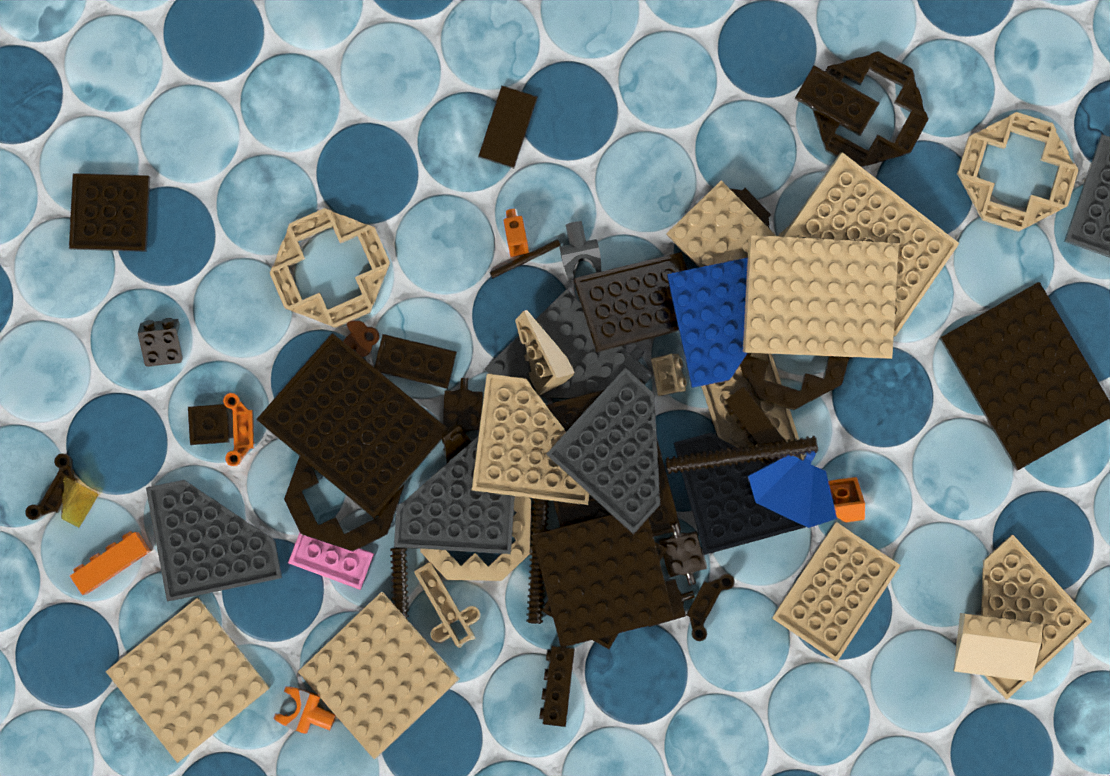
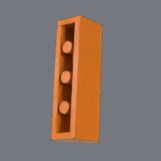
M130 531L122 536V541L117 544L113 542L105 548L106 552L101 555L100 553L95 554L89 559L91 562L85 566L81 564L73 569L74 573L70 577L82 595L89 594L151 552L139 532L132 533Z

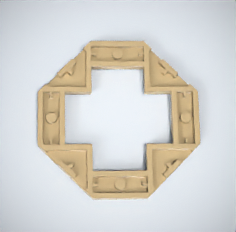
M1015 112L967 138L957 175L983 221L1019 232L1068 206L1078 174V168L1075 163L1073 164L1066 146L1056 133L1053 123ZM1010 132L1045 142L1040 161L1058 166L1049 199L1030 195L1025 212L991 202L990 198L995 183L977 178L986 145L989 144L1005 149Z
M324 208L289 223L287 233L281 243L275 263L271 268L270 276L285 309L337 328L371 313L390 261L375 227ZM333 227L340 244L358 236L372 270L355 277L362 295L327 309L321 293L302 300L288 267L305 260L298 243L299 241Z
M515 496L514 510L517 513L513 516L512 536L516 540L511 544V554H501L489 566L476 553L460 565L447 550L420 549V552L447 580L502 581L530 554L531 499Z

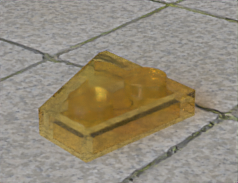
M65 476L63 480L64 492L62 495L63 507L61 509V518L79 528L99 494Z

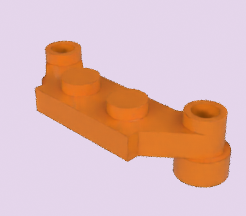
M228 393L225 395L223 402L227 408L233 411L234 450L226 454L225 460L228 465L235 467L242 462L250 449H254L253 410H248L236 394ZM235 398V404L231 405V400ZM234 456L238 458L236 462L232 460Z

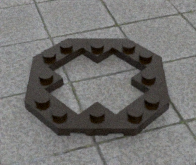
M880 51L850 59L840 64L830 65L826 68L825 72L841 81L845 77L861 85L868 70H871L902 87L894 104L909 111L910 114L894 143L877 134L870 149L866 150L836 134L835 132L839 124L812 109L825 151L835 157L843 152L862 168L910 154L928 121V116L922 103L923 100L914 79L913 69Z
M751 353L746 354L740 367L746 380L752 386L757 399L796 410L841 386L849 357L828 356L823 378L805 373L800 391L764 380L769 362L752 357Z
M299 456L284 501L301 535L354 552L388 535L405 484L380 511L379 517L344 534L336 517L318 525L303 491L319 484V481L312 466Z

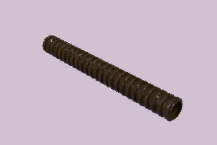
M808 436L806 439L801 437L800 440L794 438V441L788 439L787 442L782 440L780 443L776 441L773 444L772 442H769V444L763 443V445L757 444V446L753 444L751 447L746 445L745 448L739 446V449L733 447L732 450L727 448L725 451L721 449V451L715 450V452L709 451V453L704 451L703 454L698 452L697 455L691 453L690 456L685 454L683 457L681 455L678 457L672 456V458L666 457L667 472L672 474V472L678 473V471L684 472V470L690 471V469L694 471L696 468L701 470L702 467L708 469V466L714 468L715 465L720 467L722 464L723 466H726V464L732 465V463L738 464V462L743 464L744 461L750 463V460L756 462L757 459L762 461L764 458L768 460L771 457L772 459H775V457L781 458V456L787 457V455L791 457L793 454L798 456L799 453L805 455V452H808V454H811L812 451L817 453V439L815 436H812V438Z
M533 498L535 502L532 504V507H534L532 519L534 520L531 522V525H533L531 531L535 534L548 530L546 529V526L549 524L547 523V520H549L547 508H549L548 502L550 500ZM532 539L530 541L532 543V546H530L532 558L529 559L531 561L529 565L531 567V570H529L531 576L528 578L530 579V583H528L530 595L527 596L529 598V601H527L529 613H527L528 619H526V622L541 624L543 623L542 617L544 616L542 614V605H544L543 598L545 596L543 592L545 590L543 586L545 584L543 583L544 580Z
M392 547L390 549L392 551V555H390L392 561L390 563L392 564L391 570H393V573H391V576H393V579H391V582H393V585H391V588H393L391 600H393V604L407 619L409 618V615H407L409 611L407 609L409 605L407 593L409 591L406 588L408 587V584H406V581H408V578H406V575H408V572H406L408 560H406L407 554H405L407 548Z

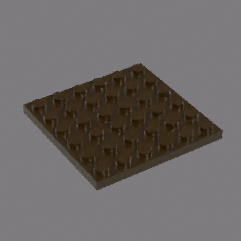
M612 514L532 534L561 647L674 620L649 518L634 534Z

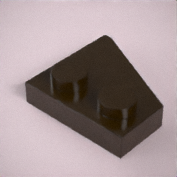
M457 422L441 434L446 464L471 443V440Z

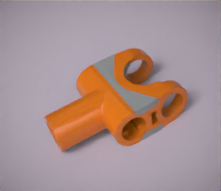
M285 686L284 692L294 698L297 708L294 714L291 715L275 713L274 720L290 729L307 734L310 724L329 731L331 730L336 715L317 707L320 701V697L317 694L304 689Z

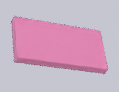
M299 532L288 563L361 590L374 553L361 548L352 552L301 535Z

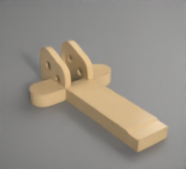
M430 562L414 571L443 622L432 629V640L436 643H442L452 638L458 648H461L467 641L474 640L476 637L469 626L480 619V611L474 606H469L460 612ZM458 619L468 636L459 640L450 625Z

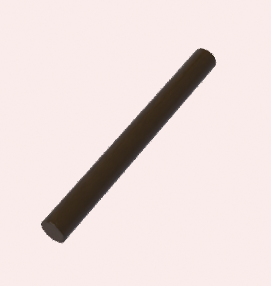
M556 239L489 273L492 279L561 246V244Z

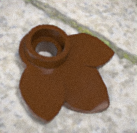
M362 321L348 322L347 327L351 333L343 342L351 349L356 350V353L361 357H366L370 354L372 346L379 341V332L373 327H367ZM368 333L373 334L372 340L367 339Z

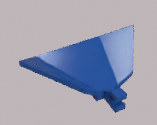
M814 451L811 454L807 452L803 460L787 455V457H783L748 476L755 502L807 528L837 519L827 473L825 470L811 465L816 455Z

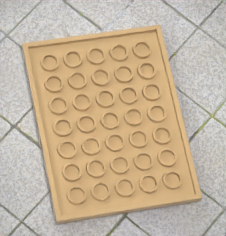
M843 152L839 153L782 236L899 243L893 337H896L959 245L956 240Z
M749 235L743 352L892 359L899 243Z

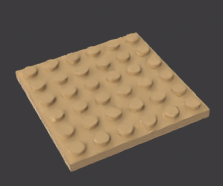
M383 592L377 595L298 671L373 759H376L460 680Z
M196 598L106 671L177 763L270 689L199 598Z

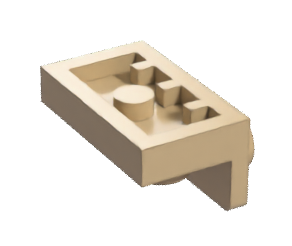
M679 354L651 358L658 396L686 391L687 381L685 376H683V361Z

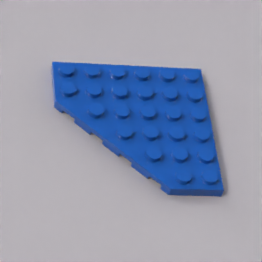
M748 257L667 274L691 388L730 380L747 354L743 352Z

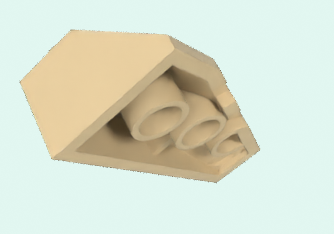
M527 310L523 311L515 321L520 341L526 347L527 355L524 356L525 360L530 363L532 371L529 372L530 379L538 395H542L567 382L575 373L567 356Z

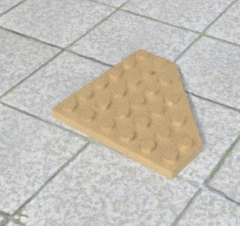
M486 374L472 490L588 505L589 493L546 455L566 431L524 378Z
M1010 535L983 560L981 616L1043 624L1041 645L1034 676L1092 621L1014 535ZM984 675L1006 700L1027 682Z

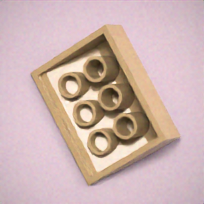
M960 613L953 671L1032 682L1041 645L1043 624Z

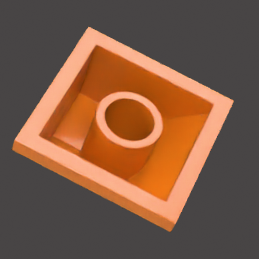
M857 477L828 481L837 518L844 522L865 520V501Z

